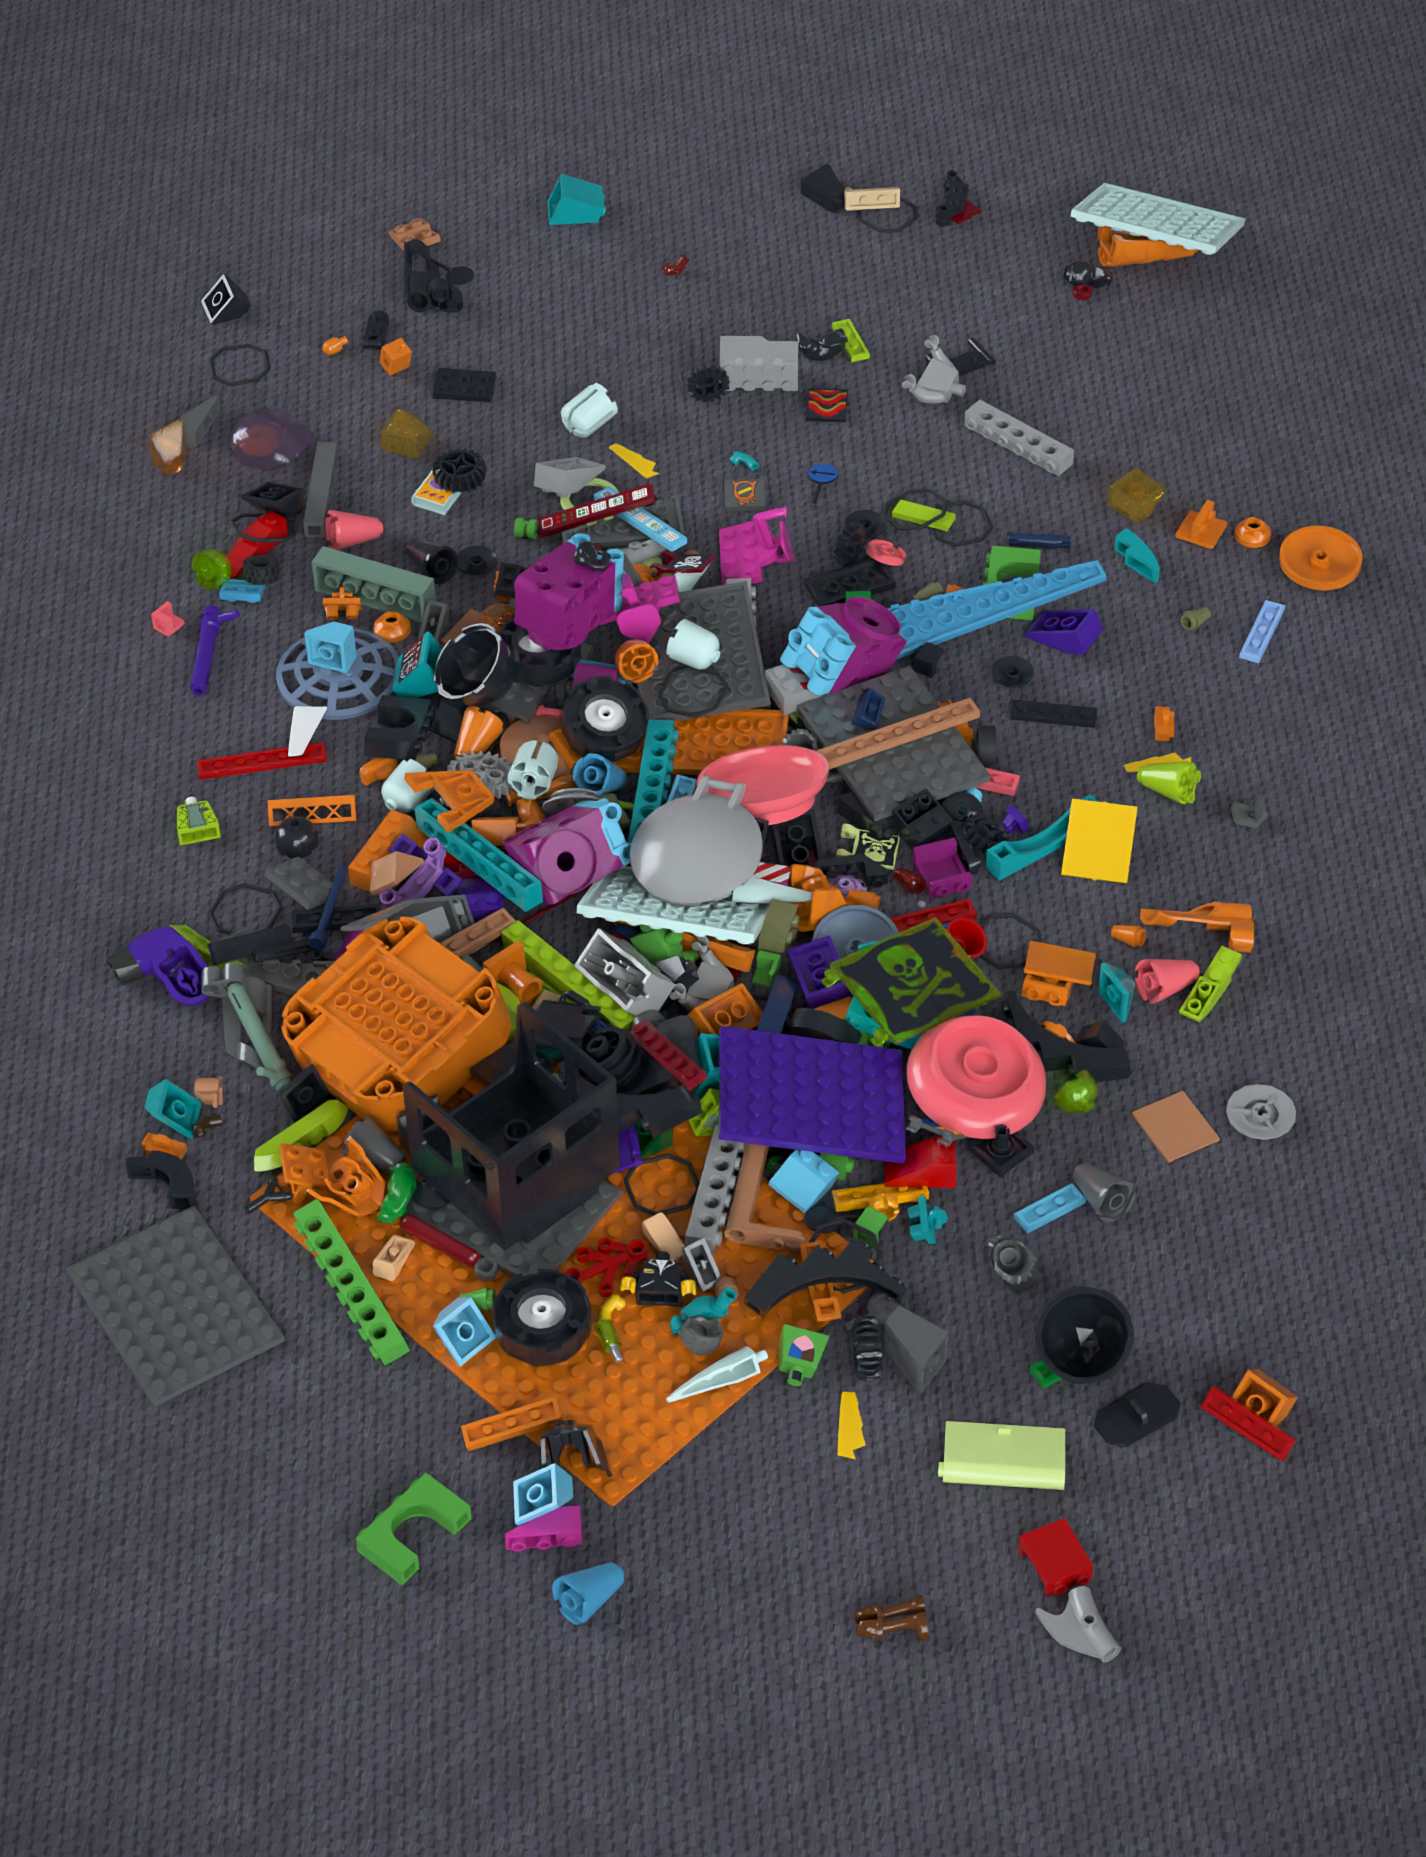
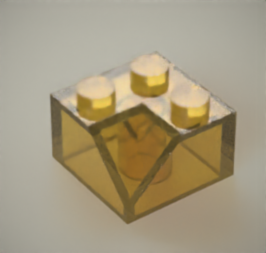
M396 409L380 432L381 450L418 460L434 433L414 413Z
M1135 468L1109 486L1107 505L1138 524L1151 515L1164 494L1166 487Z

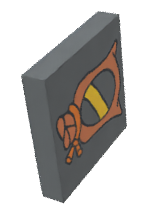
M764 479L724 480L725 512L765 511Z

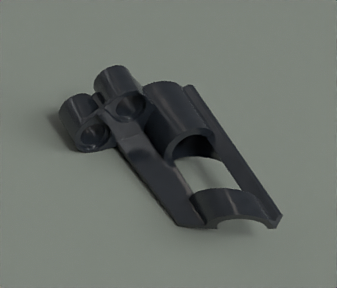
M419 239L405 242L404 292L407 294L408 306L419 313L425 312L429 308L452 313L461 311L463 309V293L453 283L440 278L439 267L431 262L428 247ZM412 253H420L425 258V273L421 271L412 273Z

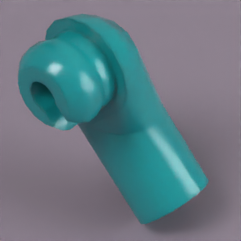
M735 451L730 457V460L735 465L742 461L751 471L759 468V463L748 454Z

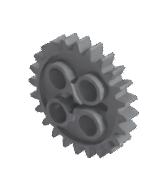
M471 751L470 755L463 753L462 758L456 756L455 761L451 760L450 765L447 766V771L473 770L489 791L499 799L501 794L508 795V791H513L511 784H508V774L512 762H506V757L499 758L498 753L494 756L491 755L490 751L487 754H483L482 751H479L478 754Z

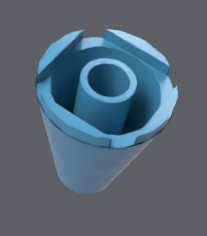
M590 753L577 761L573 770V781L576 782L578 788L592 790L599 796L624 788L627 783V774L623 769L602 755Z
M609 1562L560 1576L553 1582L552 1586L554 1600L559 1599L562 1605L559 1608L560 1612L568 1621L576 1625L588 1621L623 1585L624 1572L619 1565Z

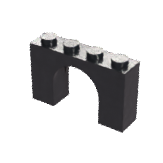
M382 695L377 705L378 724L403 726L404 728L368 727L364 737L365 756L400 760L412 759L415 761L418 753L422 752L423 742H426L427 731H430L431 721H434L435 708H432V700Z

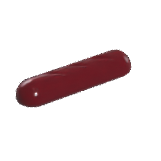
M405 1213L400 1219V1227L405 1233L466 1267H474L476 1262L482 1258L481 1254L473 1248L411 1214Z

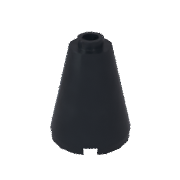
M419 539L410 541L406 547V554L423 576L433 578L434 584L442 585L455 575L456 570L454 569L456 563H459L457 553L451 547Z

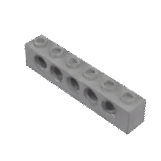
M978 400L965 411L964 426L968 429L974 430L985 438L998 443L1001 447H1005L1016 455L1022 456L1031 463L1046 469L1048 472L1060 476L1073 465L1074 450L984 401Z
M715 1125L685 1235L686 1246L704 1237L712 1255H714L716 1246L721 1245L722 1232H720V1229L726 1226L727 1213H725V1210L731 1207L732 1194H730V1191L735 1190L737 1182L735 1172L740 1170L742 1161L740 1153H744L746 1143L719 1140L718 1125Z

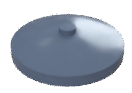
M848 905L826 915L816 927L812 941L830 935L842 966H847L863 957L858 951L859 945L871 941H887L900 937V934L891 919L881 911L864 905ZM848 980L851 991H858L860 986Z

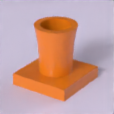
M516 941L483 962V969L489 970L496 983L510 989L517 996L520 1003L525 1002L529 1004L539 996L543 987L542 980L527 972L524 945L519 941Z

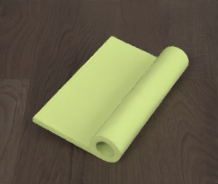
M946 1421L944 1462H939L938 1477H943V1482L1064 1490L1065 1429Z

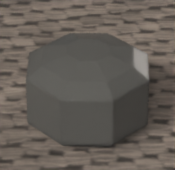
M489 1257L479 1259L474 1266L477 1278L485 1282L495 1279L499 1272L495 1259Z

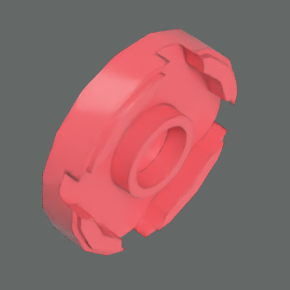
M875 539L867 544V554L881 563L899 566L906 559L905 551L900 547L898 549L894 548V544L891 542Z

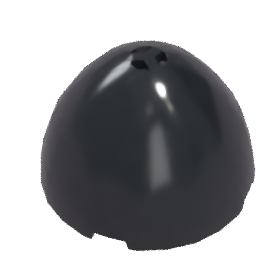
M478 623L462 629V634L455 640L450 639L442 649L434 669V682L437 684L438 693L450 701L467 706L488 705L503 698L513 684L514 662L512 653L500 633L490 625Z
M1084 1286L1066 1289L1056 1294L1046 1303L1038 1316L1035 1334L1036 1347L1043 1363L1055 1375L1076 1384H1094L1114 1376L1129 1358L1134 1341L1133 1324L1124 1304L1116 1296L1104 1289ZM1089 1340L1095 1341L1091 1345L1086 1343ZM1098 1346L1099 1350L1096 1354H1094L1093 1349ZM1083 1348L1089 1350V1355L1083 1352Z

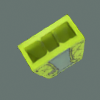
M189 797L185 800V805L177 807V832L180 846L221 838L218 820L208 801L198 802L196 797Z
M709 1088L700 1101L703 1113L688 1120L696 1136H712L715 1125H718L719 1091Z

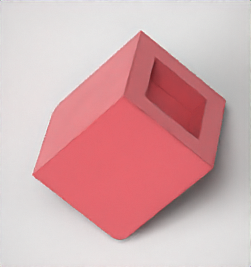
M169 601L165 602L151 614L153 628L168 637L185 624L183 619L173 614L172 604Z

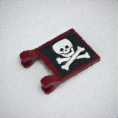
M665 550L661 553V556H666L668 560H663L662 564L652 563L650 568H655L657 572L651 573V577L657 578L663 573H702L715 558V554H675Z

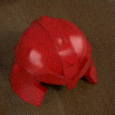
M965 917L955 918L945 930L944 935L954 946L953 952L955 954L952 955H957L956 958H960L962 962L977 958L987 948L985 931L972 919Z

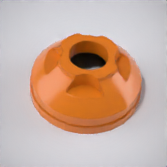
M1250 517L1236 525L1234 537L1243 546L1258 548L1270 541L1271 529L1264 521ZM1249 524H1254V525H1259V527H1258V528H1251V527H1249L1248 525H1249Z
M389 611L376 619L373 630L375 635L380 636L388 643L402 641L409 636L411 624L405 615ZM390 618L397 619V621L393 623L386 622V620Z

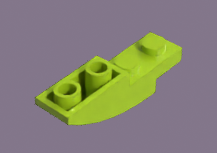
M1221 946L1203 977H1199L1179 1013L1197 1022L1202 1021L1232 981L1231 976L1242 960V954Z

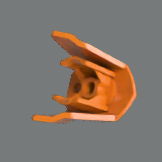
M801 864L791 865L790 887L812 892V900L792 903L798 905L797 915H800V920L796 929L799 932L816 930L821 920L830 912L844 906L854 905L852 901L846 900L847 897L843 896L835 885L830 886L826 875L823 874L820 868Z
M349 1136L347 1139L348 1156L338 1159L328 1171L329 1180L327 1178L324 1180L329 1188H308L306 1191L320 1201L331 1202L357 1217H363L380 1209L386 1195V1182L366 1157L363 1148Z

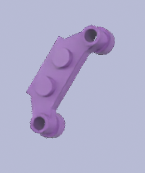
M430 838L424 843V851L428 854V858L399 891L388 888L380 893V901L385 906L391 907L409 899L424 898L434 887L433 884L444 872L443 863L446 856V850L438 839Z

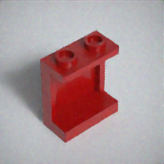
M1065 1518L1019 1536L1018 1550L1023 1557L1027 1555L1044 1584V1594L1046 1597L1053 1594L1061 1595L1068 1588L1075 1585L1083 1586L1092 1579L1093 1564Z

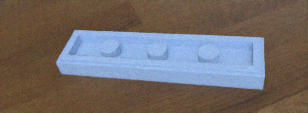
M1265 600L1243 645L1239 658L1260 663L1285 611V605Z

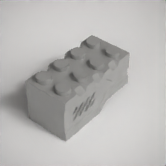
M720 336V367L722 371L726 370L730 381V389L727 391H734L736 388H743L745 391H754L755 388H762L764 391H773L775 388H782L783 391H798V341H768L762 336Z
M598 928L574 966L597 988L613 998L625 1011L635 1016L648 1010L659 1011L676 984L663 975L656 966L649 963L648 959L638 953L637 949L628 941L618 939Z

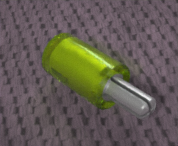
M602 1319L594 1326L597 1337L600 1339L605 1352L611 1353L614 1361L619 1363L623 1360L619 1351L622 1343L610 1319Z

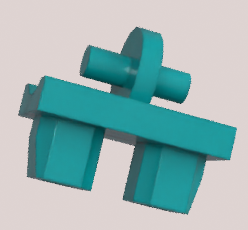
M925 1196L918 1197L919 1204L909 1207L908 1215L912 1223L921 1221V1223L910 1226V1234L914 1241L926 1239L928 1244H935L934 1226L935 1229H941L942 1224L948 1220L947 1213L944 1210H940L939 1206H934L933 1208L928 1206Z

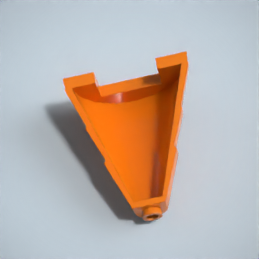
M1109 226L1098 227V240L1100 243L1098 256L1100 263L1106 267L1143 264L1159 260H1174L1193 256L1195 252H1198V249H1185L1183 245L1179 244L1169 245L1164 240L1154 241L1144 235L1134 236L1129 231H1115Z

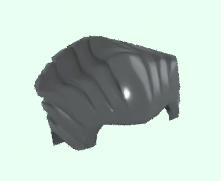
M698 1316L686 1319L680 1329L679 1336L683 1344L692 1353L704 1356L715 1352L719 1348L724 1332H722L719 1321L714 1320L710 1322L706 1318Z

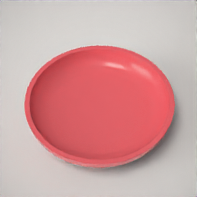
M788 745L755 747L726 755L709 764L699 774L697 786L703 775L711 776V779L733 784L738 782L746 784V791L740 804L753 817L768 820L769 825L794 819L807 812L813 806L815 795L821 791L828 778L829 763L822 754L804 747ZM710 787L707 792L731 798L733 792Z
M962 1016L942 1021L928 1029L920 1037L908 1059V1085L918 1106L930 1119L941 1127L964 1134L966 1137L979 1139L995 1138V1128L999 1125H1006L1010 1129V1134H1013L1027 1126L1036 1117L1045 1099L1046 1072L1038 1052L1015 1028L995 1018Z

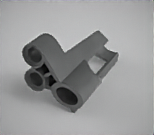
M227 963L223 969L213 966L204 968L202 970V993L207 996L222 998L226 1053L241 1063L245 1062L253 1066L255 1069L264 1067L257 1051L242 1043V1022L227 995V989L234 983H240V985L244 986L272 1040V985H268L258 978L246 976L243 965L239 963Z

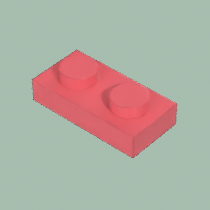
M985 768L990 774V781L975 786V788L1014 796L1020 782V775Z

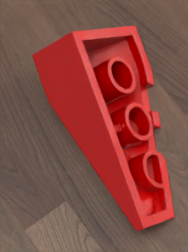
M269 511L247 525L242 533L254 538H285L288 536L286 518L273 511ZM238 537L219 567L218 572L231 579H235L243 573V561L247 557L251 558L253 555L264 556L280 542L257 543Z

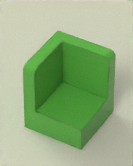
M759 950L757 969L752 983L772 988L775 978L781 970V955Z
M867 1206L855 1224L873 1232L879 1243L878 1232L886 1223L887 1215ZM853 1228V1238L858 1241L863 1240L874 1249L871 1236Z

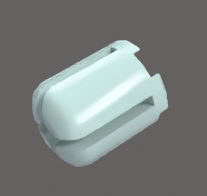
M598 383L589 385L562 408V421L566 429L570 433L573 432L575 436L581 438L589 437L618 412L616 402L610 401L609 397L605 394L607 390Z
M538 740L526 742L518 749L508 774V784H511L512 788L518 792V796L525 799H536V797L543 795L545 792L547 793L557 769L558 756L551 745L545 742L542 743L537 758H534L538 748Z

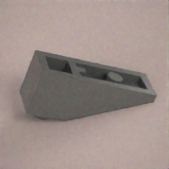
M219 396L211 397L180 416L177 423H174L172 427L175 443L193 447L198 446L220 412Z

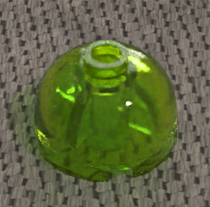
M205 549L193 556L191 567L192 570L195 569L197 576L194 577L199 585L210 591L211 588L215 590L222 587L223 583H227L231 577L232 569L229 559L223 552L217 549Z
M1085 1069L1076 1075L1078 1080H1069L1052 1100L1059 1109L1070 1115L1079 1114L1082 1111L1087 1114L1096 1106L1094 1100L1098 1096V1085L1093 1076Z

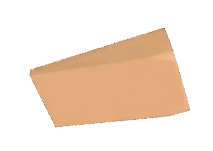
M662 1212L643 1221V1233L658 1252H668L671 1261L682 1258V1248L685 1245Z
M393 1235L373 1260V1275L394 1281L413 1249L415 1241Z

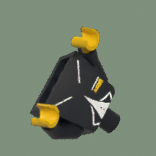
M665 1251L656 1253V1260H645L643 1267L638 1268L631 1277H623L621 1281L620 1291L629 1290L631 1293H635L636 1289V1305L682 1307V1296L690 1293L696 1295L695 1281L691 1280L687 1273L679 1268V1262L671 1261L670 1254Z

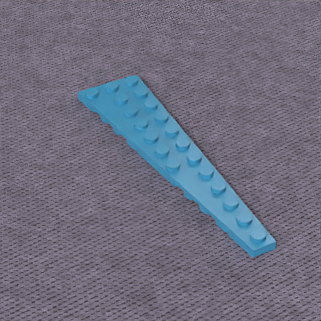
M1096 560L1073 565L1068 568L1055 569L1047 574H1033V577L1021 579V577H1018L1006 583L1000 581L949 592L944 595L931 596L928 600L919 601L917 599L905 605H891V608L887 609L898 619L901 626L899 634L907 641L906 646L902 649L897 659L918 652L926 642L937 645L1106 581L1107 576L1099 561Z

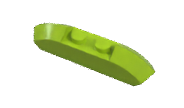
M328 1100L255 1149L254 1171L272 1170L282 1166L279 1150L281 1143L304 1147L318 1144L323 1137L331 1135L340 1127L347 1115L348 1107L339 1100Z

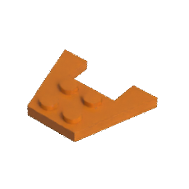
M473 770L405 773L404 780L415 793L434 787L452 810L440 813L437 817L438 822L447 833H450L494 803V795Z

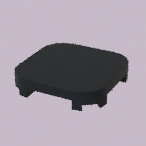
M680 1015L654 1026L701 1069L703 1068L702 1063L698 1059V1037L701 1031L692 1018ZM641 1048L642 1056L638 1072L626 1085L617 1089L616 1093L626 1095L655 1094L679 1082Z

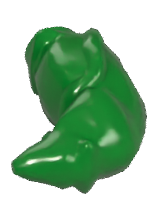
M396 1164L394 1168H390L391 1175L387 1183L389 1195L385 1196L380 1211L376 1215V1221L395 1223L396 1219L402 1217L407 1212V1204L417 1186L413 1168L407 1164Z

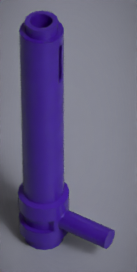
M209 605L202 611L199 625L200 636L190 685L194 695L201 696L207 691L216 636L220 631L221 622L239 618L240 613L238 610L222 614L217 606Z

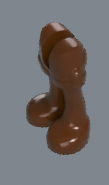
M917 1595L906 1603L881 1608L879 1604L854 1612L855 1622L857 1623L856 1634L858 1637L881 1639L884 1637V1634L889 1632L914 1630L920 1640H929L923 1595ZM900 1615H911L902 1618L888 1619Z

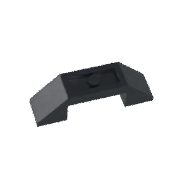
M863 853L819 859L813 866L820 868L827 878L843 874L855 875L863 872L866 886L881 887L884 884H888V869Z

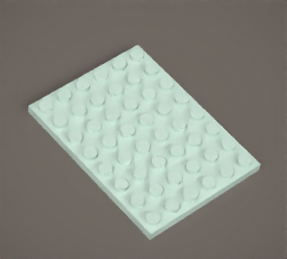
M1103 183L1075 206L1070 216L1076 218L1079 222L1090 221L1099 227L1109 226L1115 231H1129L1134 236L1144 235L1148 236L1147 238L1150 240H1164L1169 245L1179 244L1183 245L1185 249L1202 250V253L1209 255L1215 254L1245 223V218L1108 183Z
M623 866L592 884L578 903L577 913L583 914L587 918L602 917L610 922L620 920L634 926L643 924L649 925L652 929L667 928L675 933H683L685 931L699 937L708 935L714 936L718 940L732 939L737 940L741 944L754 943L760 933L770 904L731 902V895L716 902L714 900L701 902L699 906L670 904L650 895L648 890L637 881L632 867Z

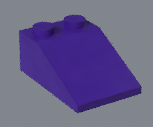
M1095 609L1044 610L1024 635L1026 638L1067 654H1083L1097 639L1103 628Z
M480 876L462 879L463 882L458 887V895L465 894L474 923L504 908L503 894Z
M830 935L787 950L808 1008L815 1009L849 996L853 999L848 979L844 978L838 971L842 964Z

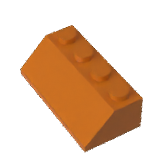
M391 809L349 865L350 885L370 892L371 862L391 854L389 849L402 834L417 844L422 850H424V843L430 837L417 828L416 822L411 816ZM397 884V885H395V886H393V887H391V888H393V889L395 890L396 887H397L399 884Z

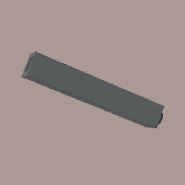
M317 442L303 522L305 537L326 536L325 519L329 517L327 512L330 510L339 457L337 442Z

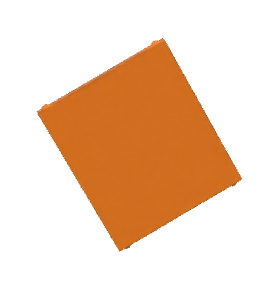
M1035 941L1028 943L1029 948L1024 973L1091 985L1096 953Z

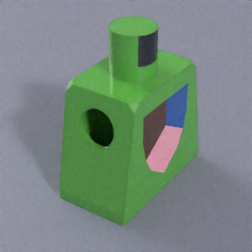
M784 1324L779 1335L778 1369L789 1373L788 1384L801 1386L803 1377H813L829 1339L828 1335Z

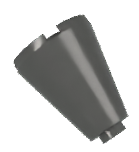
M368 1115L363 1116L365 1119L363 1123L358 1120L343 1142L347 1145L349 1136L353 1138L363 1148L366 1157L373 1166L386 1173L391 1174L389 1170L394 1168L396 1164H408L405 1153ZM348 1145L346 1146L345 1150H343L342 1148L340 1150V1153L344 1157L348 1156Z
M1088 1162L1078 1165L1074 1170L1073 1179L1101 1220L1106 1222L1115 1221L1118 1218L1114 1216L1121 1212L1126 1214L1129 1211L1136 1196V1192L1133 1190L1134 1185L1129 1180Z

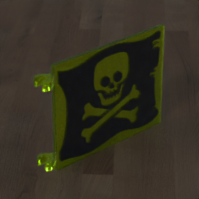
M936 917L830 963L831 969L824 972L826 978L821 980L826 988L841 980L881 1028L873 1032L875 1037L870 1040L875 1047L882 1045L888 1039H891L896 1045L946 1020L955 1018L1001 996L998 989Z

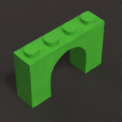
M992 546L991 554H987L986 566H989V568L985 567L984 580H987V582L983 581V585L999 582L1010 576L1033 577V574L1039 573L1041 550ZM1035 608L1009 618L1033 620Z
M427 1473L421 1478L415 1479L409 1489L404 1494L398 1495L392 1505L385 1511L380 1512L374 1522L367 1528H363L356 1538L357 1551L401 1585L419 1570L418 1555L395 1538L394 1532L400 1523L411 1517L424 1516L435 1520L455 1535L472 1519L470 1505Z

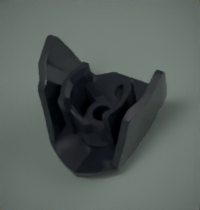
M575 1420L555 1423V1428L540 1435L539 1470L547 1467L546 1452L548 1447L551 1463H556L561 1468L560 1455L564 1446L574 1444L581 1452L583 1465H592L591 1450L597 1467L604 1470L608 1477L613 1476L602 1441L595 1435L593 1425L577 1424Z

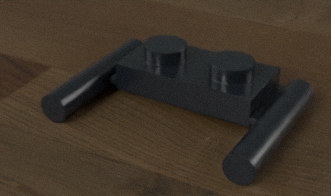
M973 337L968 340V343L974 350L949 359L958 370L959 376L994 364L995 362ZM927 354L925 357L928 363L933 358L932 354Z

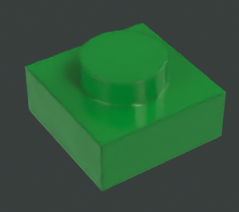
M1042 1360L1030 1366L1029 1372L1042 1389L1062 1380Z

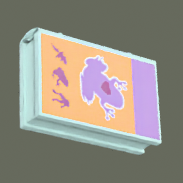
M431 470L413 494L411 502L414 506L445 515L461 493L455 492L453 494L451 490L446 492L444 488L440 489L439 485L434 481Z

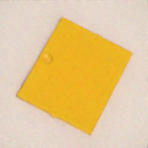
M1072 799L1061 875L1087 878L1093 881L1103 880L1127 884L1138 807Z

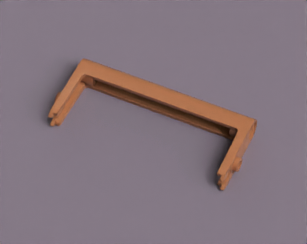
M746 1143L724 1232L725 1237L736 1243L769 1247L775 1250L782 1249L801 1252L800 1244L805 1242L806 1239L802 1237V1232L752 1223L769 1146Z

